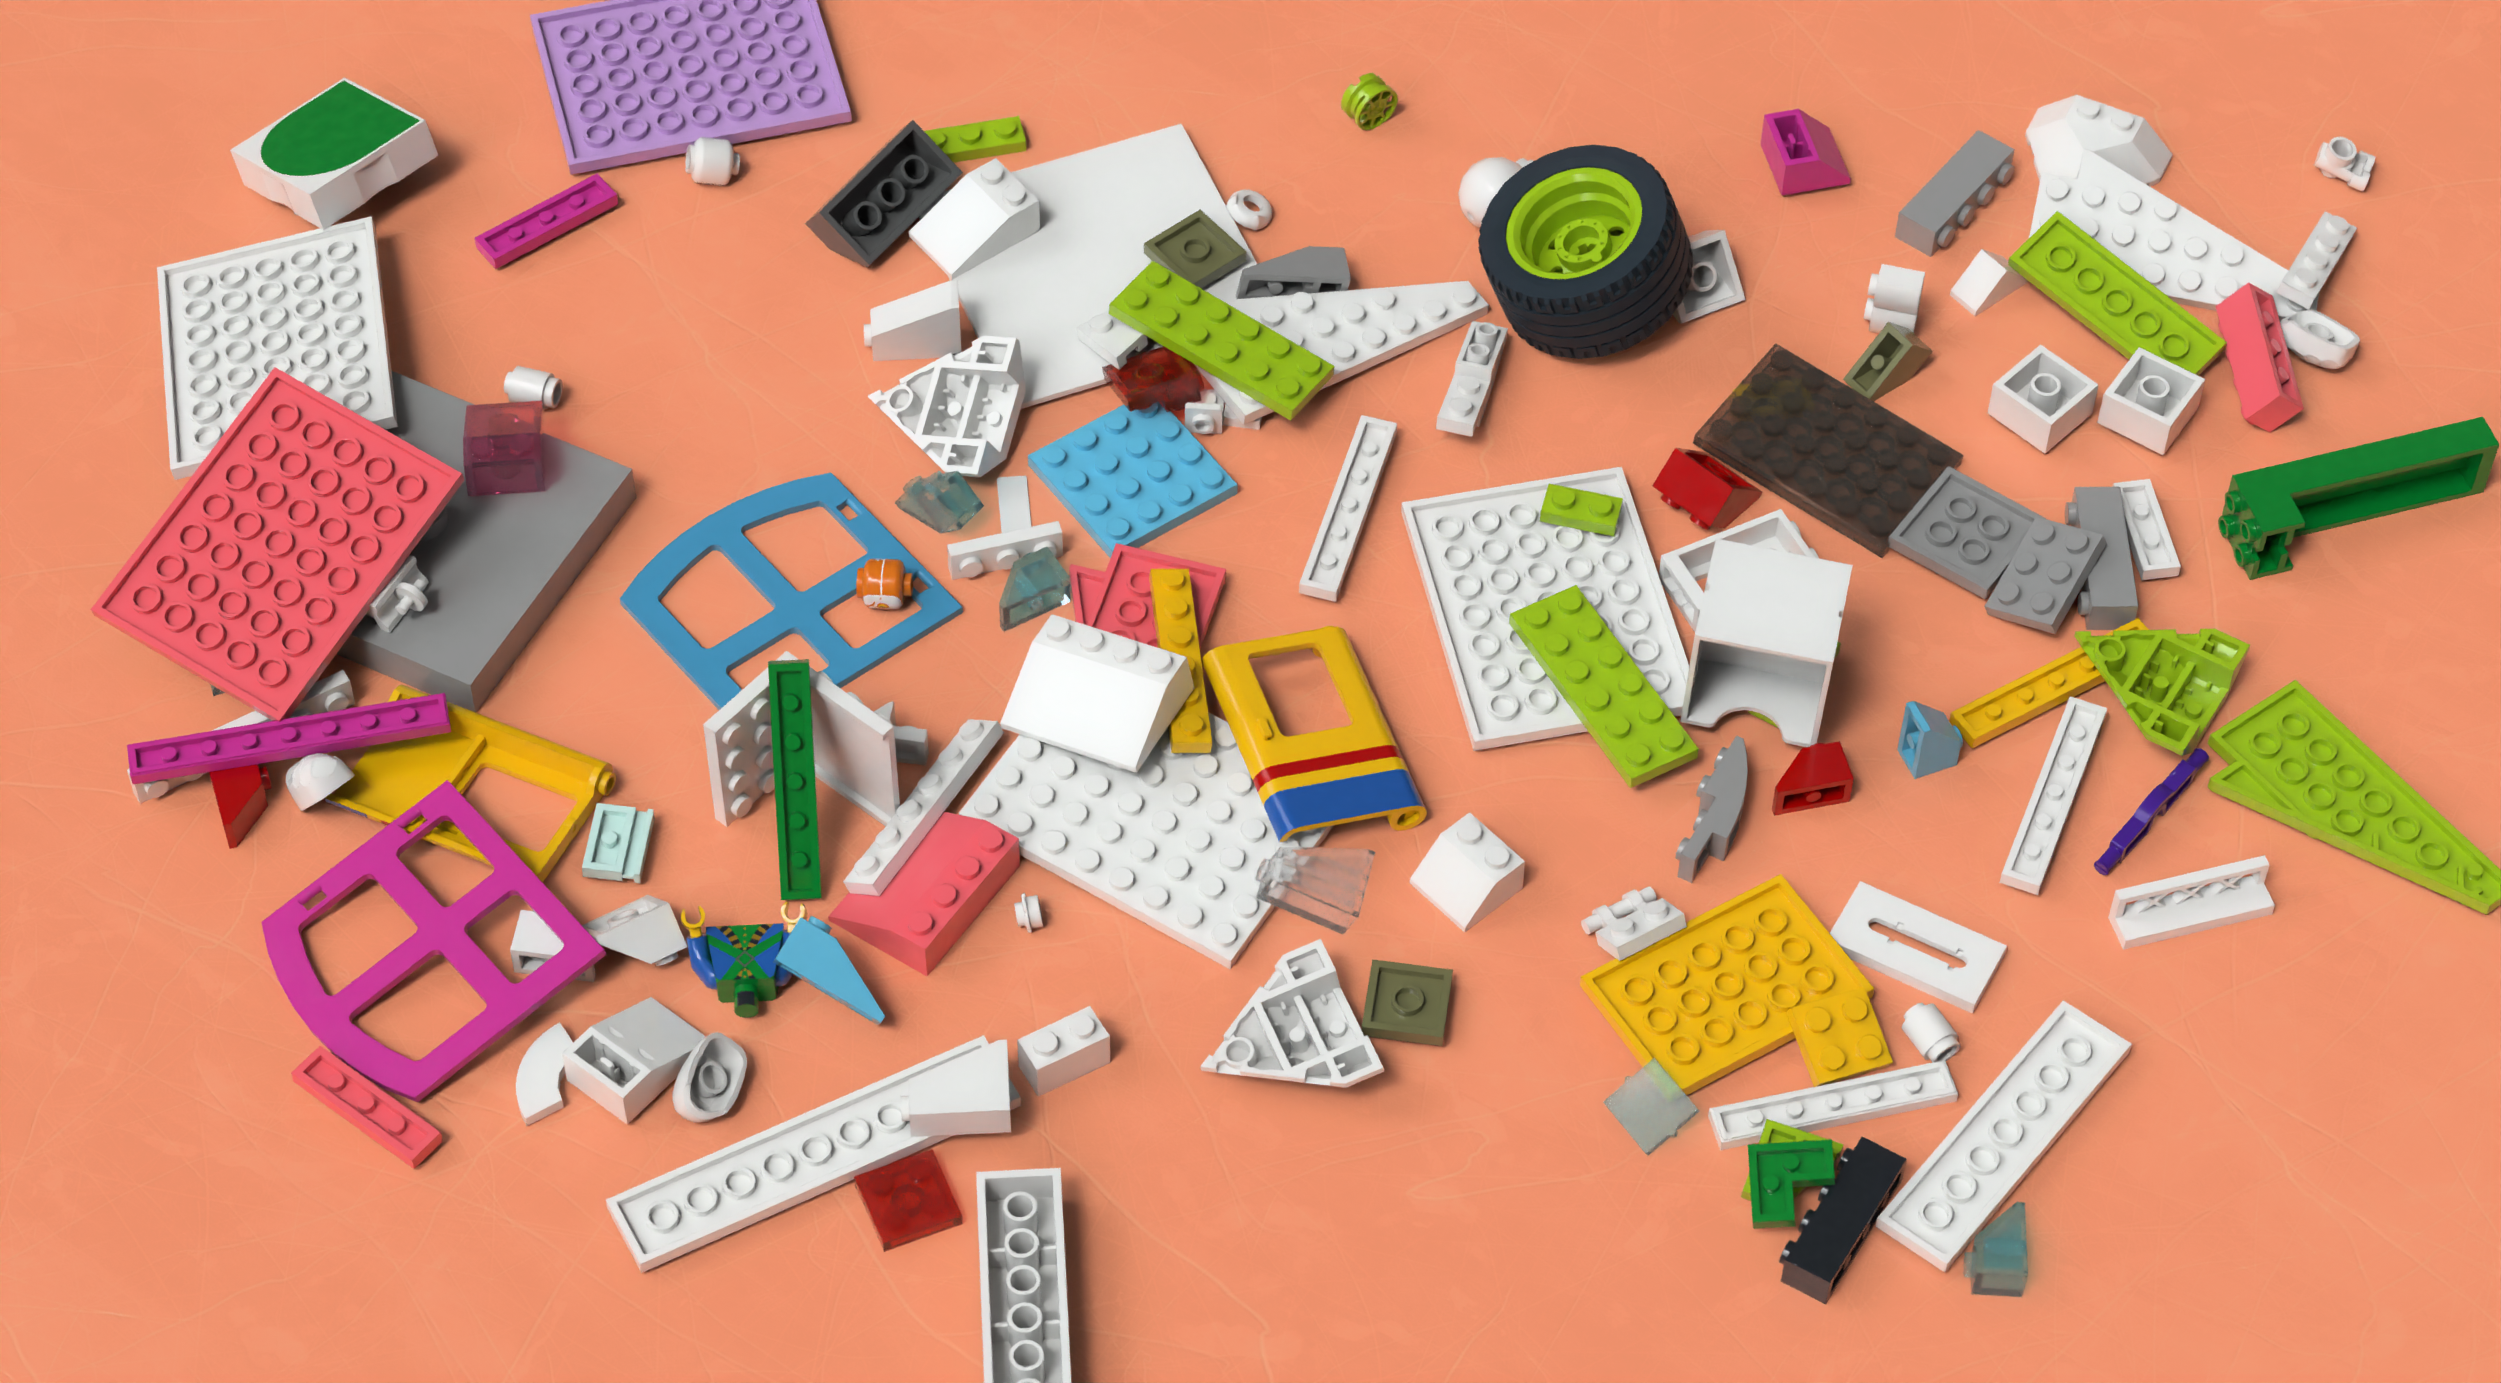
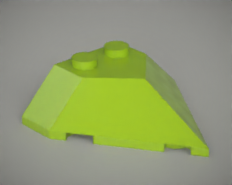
M2215 628L2200 629L2199 634H2177L2176 629L2121 630L2113 631V635L2091 636V631H2075L2074 635L2144 737L2181 756L2192 753L2225 702L2250 648V644Z

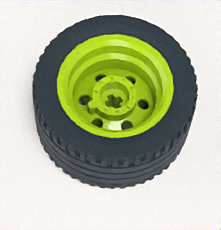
M1584 145L1568 147L1540 157L1521 168L1503 184L1491 200L1481 221L1478 239L1481 262L1514 331L1518 333L1519 337L1525 339L1529 345L1535 346L1536 349L1551 355L1575 359L1604 357L1636 345L1650 337L1670 319L1682 303L1691 283L1690 279L1693 274L1692 267L1694 263L1691 244L1665 180L1661 177L1659 171L1652 164L1647 163L1643 157L1621 148Z

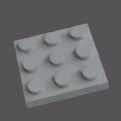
M1948 466L1889 536L1887 546L1979 597L1986 599L1998 584L2036 517L2046 518Z

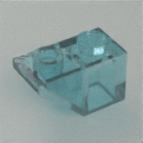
M958 470L943 474L941 471H938L926 478L917 476L904 485L903 491L905 493L894 502L899 509L940 534L960 530L984 507Z

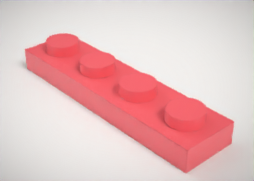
M319 1046L291 1072L293 1082L413 1169L443 1141L440 1131L322 1046Z

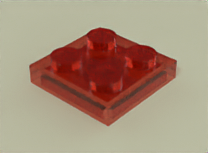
M933 1149L854 1176L855 1187L884 1252L963 1224L962 1214Z

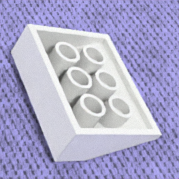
M1052 614L1031 643L1001 719V728L1137 773L1194 689L1187 657Z

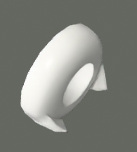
M1239 190L1233 193L1227 202L1226 208L1231 217L1237 223L1254 231L1266 227L1272 219V208L1269 201L1256 191ZM1244 201L1253 202L1259 207L1260 211L1248 209Z

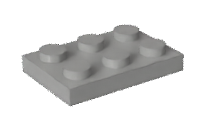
M2036 517L1984 607L1987 614L2056 634L2107 544L2104 535Z

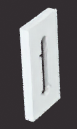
M1861 881L1830 932L1831 936L1851 960L1972 1014L2004 958L2007 945ZM1873 922L1880 923L1959 958L1966 963V966L1963 968L1949 967L1950 964L1896 940L1894 942L1889 940V937L1870 929L1869 924Z

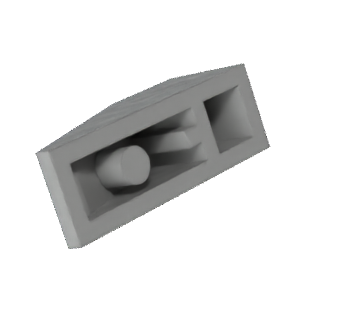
M1308 246L1242 270L1236 299L1294 295L1297 292L1348 290L1351 277L1345 249L1340 247Z

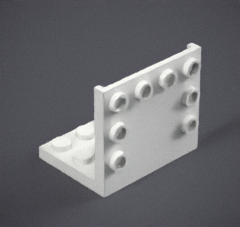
M785 651L775 661L799 659ZM768 667L703 724L715 819L726 827L736 818L746 815L756 800L764 793H769L775 788ZM810 667L815 777L886 826L900 806L894 726L884 714H876L863 705L862 701L854 693H846L836 686L827 674L822 671L816 672Z

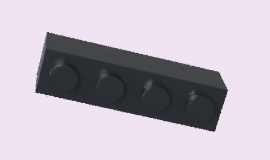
M1861 1137L1854 1150L1847 1148L1837 1166V1170L1840 1172L1835 1179V1185H1823L1818 1196V1201L1821 1203L1816 1211L1809 1209L1806 1212L1798 1230L1801 1232V1235L1796 1242L1789 1240L1782 1251L1779 1263L1784 1265L1781 1282L1826 1304L1876 1224L1877 1217L1883 1212L1900 1185L1907 1159L1864 1137Z

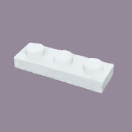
M2143 479L2113 483V487H2120L2129 546L2141 580L2178 576L2181 565L2151 480Z
M1059 521L948 544V569L952 580L1062 557L1063 536Z

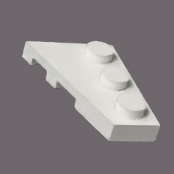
M1109 310L1092 317L1089 321L1076 327L1078 339L1118 370L1127 363L1126 356L1133 350L1141 351L1148 344L1146 335L1111 316Z

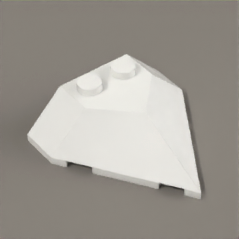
M2074 95L2039 107L2025 134L2028 146L2031 145L2033 151V163L2039 182L2042 172L2078 179L2083 149L2092 151L2150 187L2160 182L2172 159V153L2145 118L2080 95Z
M982 336L972 341L973 346L955 356L949 353L899 379V385L884 393L878 390L868 395V397L947 475L982 477L1006 460L1026 392L1020 341L1017 338Z
M1321 939L1282 955L1275 965L1276 971L1264 987L1260 986L1242 1009L1223 1035L1224 1041L1213 1056L1208 1055L1200 1066L1201 1071L1345 1088L1384 1072L1382 1063L1368 1035L1364 1036L1340 987L1336 969Z

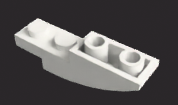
M1471 322L1455 363L1453 379L1437 416L1436 429L1470 437L1473 436L1476 427L1480 426L1494 385L1508 328L1495 326L1488 322Z

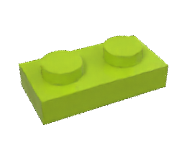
M1548 484L1540 513V522L1615 536L1623 498Z

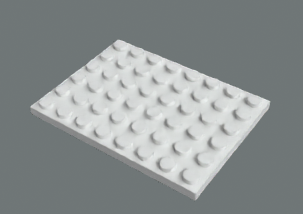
M372 216L332 225L325 230L320 228L157 267L170 470L175 480L190 477L195 473L274 367L385 430L398 427L376 227Z
M1622 467L1402 502L1401 513L1473 751L1588 732L1509 624L1510 613L1574 585H1577L1675 717L1681 716L1689 664ZM1548 484L1623 498L1615 536L1540 522V513Z
M1209 712L1212 736L1211 753H1171L1167 727L1137 773L1019 734L959 812V815L986 820L1019 838V854L1228 969L1232 968L1334 826L1300 831L1292 834L1287 841L1279 842L1228 722Z

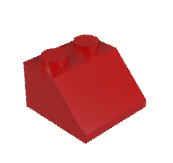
M1681 448L1674 449L1652 485L1663 493L1661 496L1662 501L1678 510L1683 507L1691 513L1689 519L1706 530H1709L1710 527L1726 528L1757 501L1763 493L1706 452Z

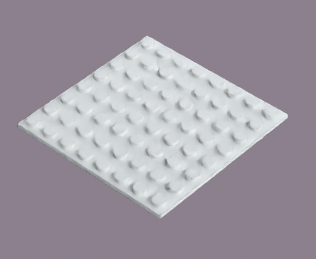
M1181 123L1011 172L1039 200L1040 231L952 280H958L959 301L978 338L982 336L1013 337L1020 341L1026 390L1021 406L1022 409L1186 360L1147 337L1148 344L1141 351L1133 350L1126 356L1127 363L1118 370L1078 339L1076 327L1089 321L1092 317L1108 311L1109 304L1152 262L1144 254V243L1201 209L1247 251L1246 262L1202 288L1220 300L1236 299L1242 270L1256 265L1257 262L1236 223L1229 214L1222 197ZM950 190L944 191L919 216V219L921 220Z

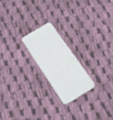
M998 477L997 488L1001 532L1031 527L1027 477Z

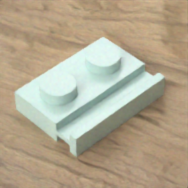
M597 803L582 864L583 877L623 881V878L634 879V883H640L655 819L654 809L642 812L636 811V807Z

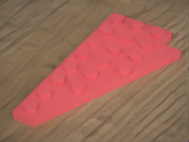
M1118 543L1115 545L1105 572L1073 564L1070 565L1069 579L1075 622L1157 648L1149 583L1150 569H1189L1200 649L1226 580L1225 568Z

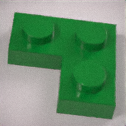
M1832 1139L1748 1145L1753 1229L1796 1226L1793 1187L1835 1185Z

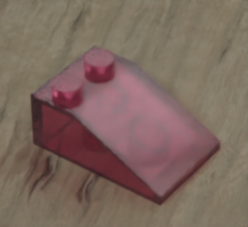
M542 401L466 405L463 434V466L468 496L545 491Z

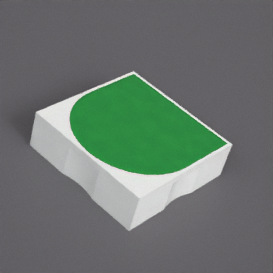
M345 77L230 150L243 184L271 201L288 206L296 215L323 230L365 204L379 191L399 182L439 156L426 120Z

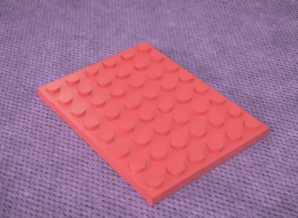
M274 367L93 605L91 611L94 616L272 721L277 720L280 722L283 719L290 718L369 611V605L391 581L465 479L461 472Z

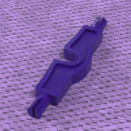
M2196 748L2186 761L2182 760L2169 776L2150 792L2134 815L2113 837L2109 848L2094 863V868L2097 872L2107 875L2117 862L2121 863L2148 834L2156 815L2164 816L2192 783L2197 771L2208 761L2209 756L2203 749Z

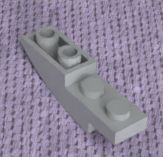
M1737 735L1728 749L1723 747L1718 753L1714 763L1715 770L1711 776L1705 775L1701 780L1696 796L1701 799L1699 813L1693 826V831L1695 832L1690 839L1687 837L1683 838L1676 852L1675 859L1680 861L1677 877L1690 883L1693 882L1709 855L1721 861L1725 860L1739 829L1746 793L1748 768L1744 739Z

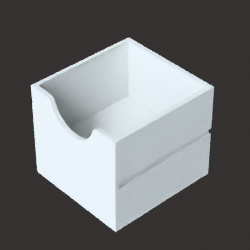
M1716 538L1694 636L1680 722L1710 728L1726 714L1734 711L1748 710L1758 712L1770 718L1779 728L1785 743L1803 747H1810L1816 744L1853 565Z

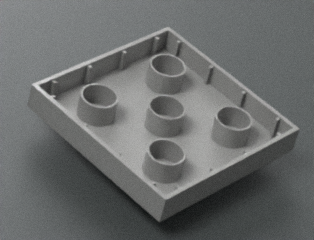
M392 371L398 427L387 429V431L461 472L465 481L410 554L416 558L417 568L429 581L423 591L428 601L426 607L422 611L409 609L391 633L381 630L374 618L365 615L340 648L337 655L428 694L445 693L447 702L477 712L636 499L633 471L629 467Z

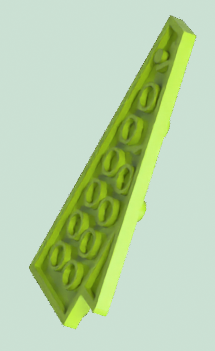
M2292 681L2210 734L2207 744L2229 764L2228 767L2210 778L2208 788L2212 792L2304 832L2310 838L2324 841L2486 915L2501 905V870L2298 681Z

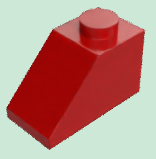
M1840 741L1827 744L1816 743L1800 750L1775 787L1772 805L1774 816L1850 802L1854 778Z
M258 764L209 772L229 849L238 847L268 807L265 790L272 789L266 766L258 768Z

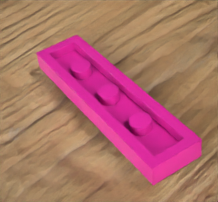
M596 173L474 238L476 248L497 269L618 205L617 194Z

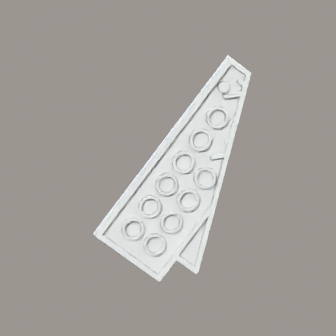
M2083 149L2078 179L2042 172L2029 238L2056 211H2059L2177 304L2217 311L2216 306L2249 282L2273 296L2280 321L2292 314L2307 310V308L2276 293L2288 272L2287 269L2092 151ZM2319 294L2310 307L2313 310L2317 309Z
M1469 281L1321 293L1297 292L1294 295L1222 300L1334 365L1333 377L1320 390L1487 315L1489 304ZM1195 365L1243 425L1274 412L1272 409Z

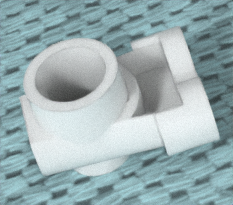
M2335 137L2329 144L2322 143L2314 166L2319 168L2324 176L2328 178L2338 177L2348 182L2347 186L2363 192L2370 178V171L2376 156L2361 150L2357 153L2352 141L2344 137Z

